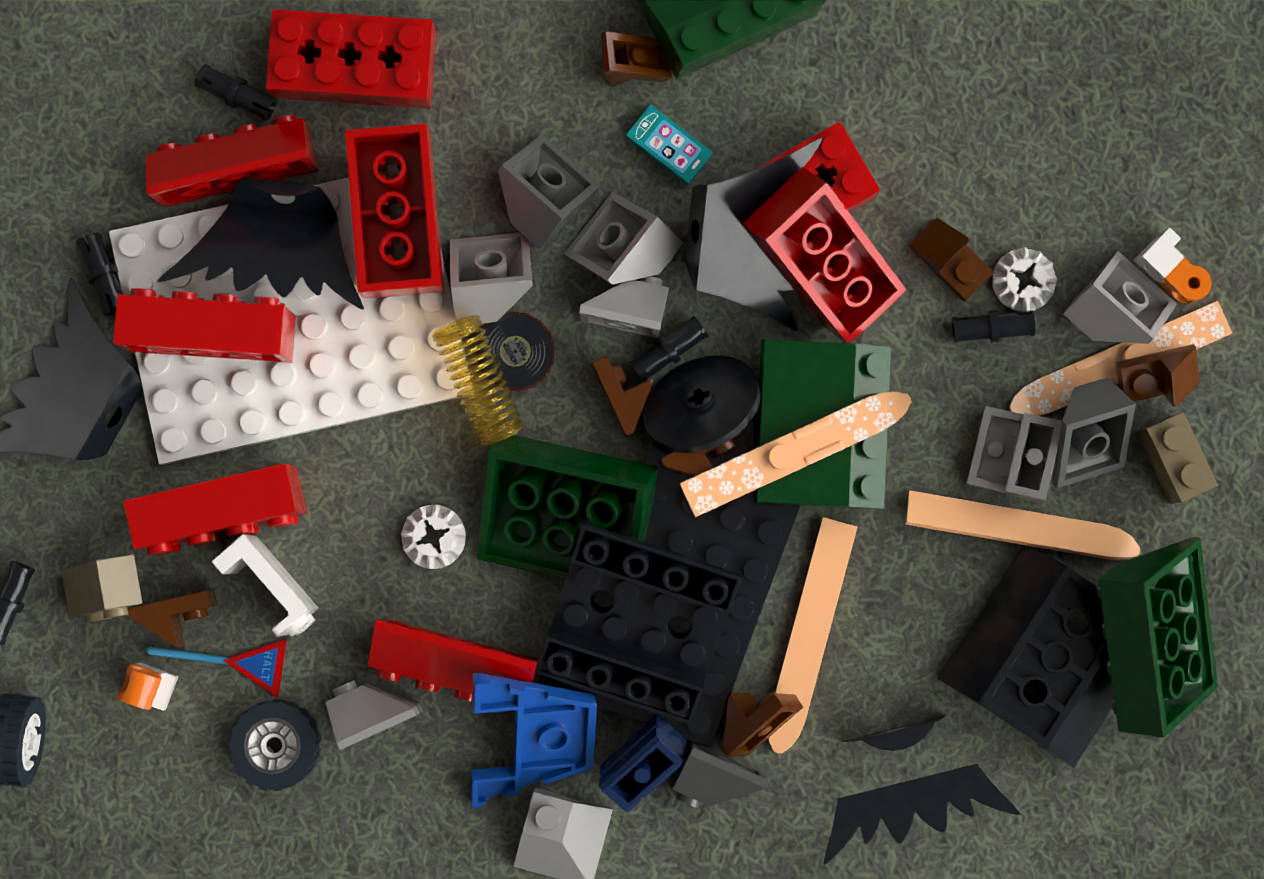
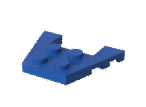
M481 673L473 674L472 705L474 714L515 710L513 765L470 770V801L472 808L487 805L486 799L503 793L506 798L520 794L521 787L540 780L545 785L593 768L597 703L594 694Z

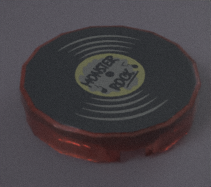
M509 312L504 314L497 322L487 323L477 339L475 355L480 371L491 384L503 390L522 392L535 388L547 378L554 364L555 346L550 331L542 321L528 313Z

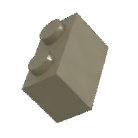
M1184 412L1169 416L1136 432L1170 504L1182 503L1218 486Z
M134 555L96 560L61 570L69 618L85 616L86 623L129 615L127 607L142 603Z

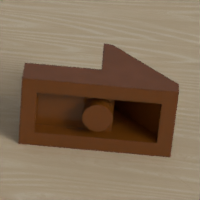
M607 31L601 33L604 69L611 87H616L630 79L663 83L672 78V70L656 38Z
M936 218L909 247L965 302L994 272L967 245L971 240L966 235Z
M1194 344L1116 362L1119 388L1133 402L1164 395L1174 407L1179 405L1200 383L1197 350Z
M605 356L592 362V365L627 438L634 434L651 390L653 379L624 392L621 386L628 382L618 361L611 364L608 357Z
M731 438L727 442L705 451L694 453L673 452L662 458L660 462L665 469L695 477L712 469L705 454L711 451L714 457H717L736 445L733 438Z
M206 590L129 608L128 614L131 619L178 648L185 646L179 615L183 614L184 621L208 616L207 608L218 605L214 590Z
M731 692L728 697L722 750L726 756L750 755L804 707L795 694H778L773 692L756 702L750 693Z

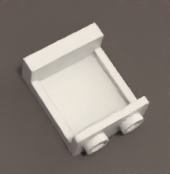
M243 534L212 561L222 574H237L248 565L288 611V616L272 629L277 637L284 635L292 637L295 634L298 636L316 621L312 614L319 607L257 536Z

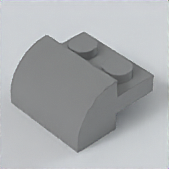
M985 406L966 484L1004 493L1011 497L1046 502L1058 452L1062 421Z

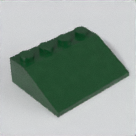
M637 0L677 80L816 16L825 0Z
M761 340L759 374L761 396L757 416L756 448L867 397L889 392L891 347L855 343ZM888 428L754 490L753 502L849 509H884Z
M503 433L489 449L477 559L566 580L583 523L645 542L654 502L658 467Z
M1191 537L1118 563L1098 579L1097 596L1102 603L1104 618L1102 634L1107 641L1109 656L1107 671L1112 679L1114 694L1112 709L1117 717L1119 732L1164 738L1218 688L1200 537Z

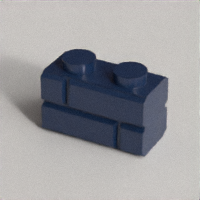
M656 715L600 765L601 777L599 778V788L624 811H631L641 802V798L649 795L686 762V752L684 751L686 749L685 738L661 716Z

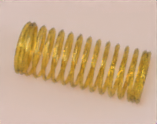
M473 315L443 326L436 330L432 337L434 338L433 341L437 342L436 346L442 347L471 333L481 332L474 338L444 348L440 351L439 355L450 354L475 341L485 340L476 347L448 356L443 360L444 364L462 359L480 349L489 348L480 355L464 359L447 367L446 370L447 372H453L469 366L482 358L492 357L485 363L468 367L451 375L449 379L452 381L458 380L486 366L495 365L491 370L467 377L453 386L454 389L463 388L482 380L490 374L499 373L493 379L476 383L457 393V397L473 394L463 399L460 405L472 404L465 408L463 413L470 414L476 412L469 416L467 421H478L471 426L470 430L482 429L475 433L474 438L477 441L476 445L485 446L518 433L523 429L524 423H522V419H518L520 413L514 411L517 406L511 403L513 396L507 395L510 388L504 386L506 379L501 378L503 371L497 370L499 363L494 361L496 354L490 353L493 349L491 345H486L489 342V338L483 336L486 330L479 328L482 325V320H480V316ZM494 382H502V383H501L499 386H497V387L490 388V389H487V390H484V391L475 393V392H477V391H480V390H482V389L488 387L489 385L493 384ZM498 390H506L501 395L482 400ZM509 398V400L503 404L486 408L498 402L501 399ZM513 406V407H512L509 411H507V412H503V413H499V414L490 416V415L495 414L496 412L502 410V409L505 408V407ZM509 415H516L511 420L499 422L500 420L506 418Z

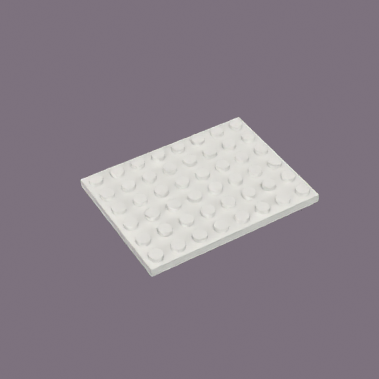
M397 167L388 168L389 172L383 171V174L388 179H394L396 174H400L401 171ZM349 177L313 185L319 186L325 192L337 213L345 261L358 293ZM271 195L274 200L283 204L292 203L295 200V196ZM399 204L391 205L392 211H386V215H389L392 220L400 218L399 214L404 213ZM228 205L109 231L115 262L119 271L120 285L124 295H130L132 288L155 290L157 295H163L165 298H172V291L197 293V297L213 301V294L238 296V300L245 301V303H254L255 297H272L280 299L279 303L286 304V308L296 315L292 363L135 353L159 465L474 395L459 326L456 325L453 300L442 250L441 261L444 292L363 299L358 293L364 310L339 296L325 282L323 283L321 294L317 296L305 284L303 277L298 280L291 293L285 298L276 293L267 275L249 288L240 292L236 291L233 283V268L209 281L205 280L209 268L206 267L176 279L157 282L165 272L178 263L204 237ZM402 244L394 245L395 251H389V255H392L396 261L403 259V255H406L408 251L404 249Z

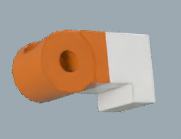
M1171 228L1161 231L1134 261L1178 302L1191 303L1200 300L1211 289L1210 275L1202 267L1192 265L1174 247L1181 238Z
M141 662L131 664L127 668L124 683L116 699L142 709L150 710L151 707L164 711L168 706L178 676Z

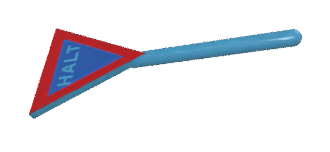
M287 639L234 657L151 646L146 649V652L150 655L230 665L279 698Z

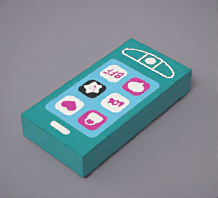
M651 104L626 134L628 140L688 186L713 155L711 150Z

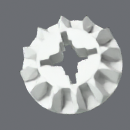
M1024 247L1008 252L998 261L993 271L992 284L996 296L1005 306L1015 311L1028 312L1029 310H1036L1048 302L1054 295L1058 278L1055 276L1053 262L1049 261L1041 251ZM1032 265L1033 269L1031 272L1033 273L1031 279L1039 287L1028 285L1017 294L1020 280L1012 272L1023 273Z
M427 505L418 508L407 517L401 532L405 553L415 564L428 569H439L453 563L462 553L466 541L465 528L459 516L449 508L441 505ZM427 520L429 525H432L435 530H445L447 528L450 530L439 539L441 553H438L437 548H434L431 543L417 544L418 541L422 540V537L427 535V525L425 523Z

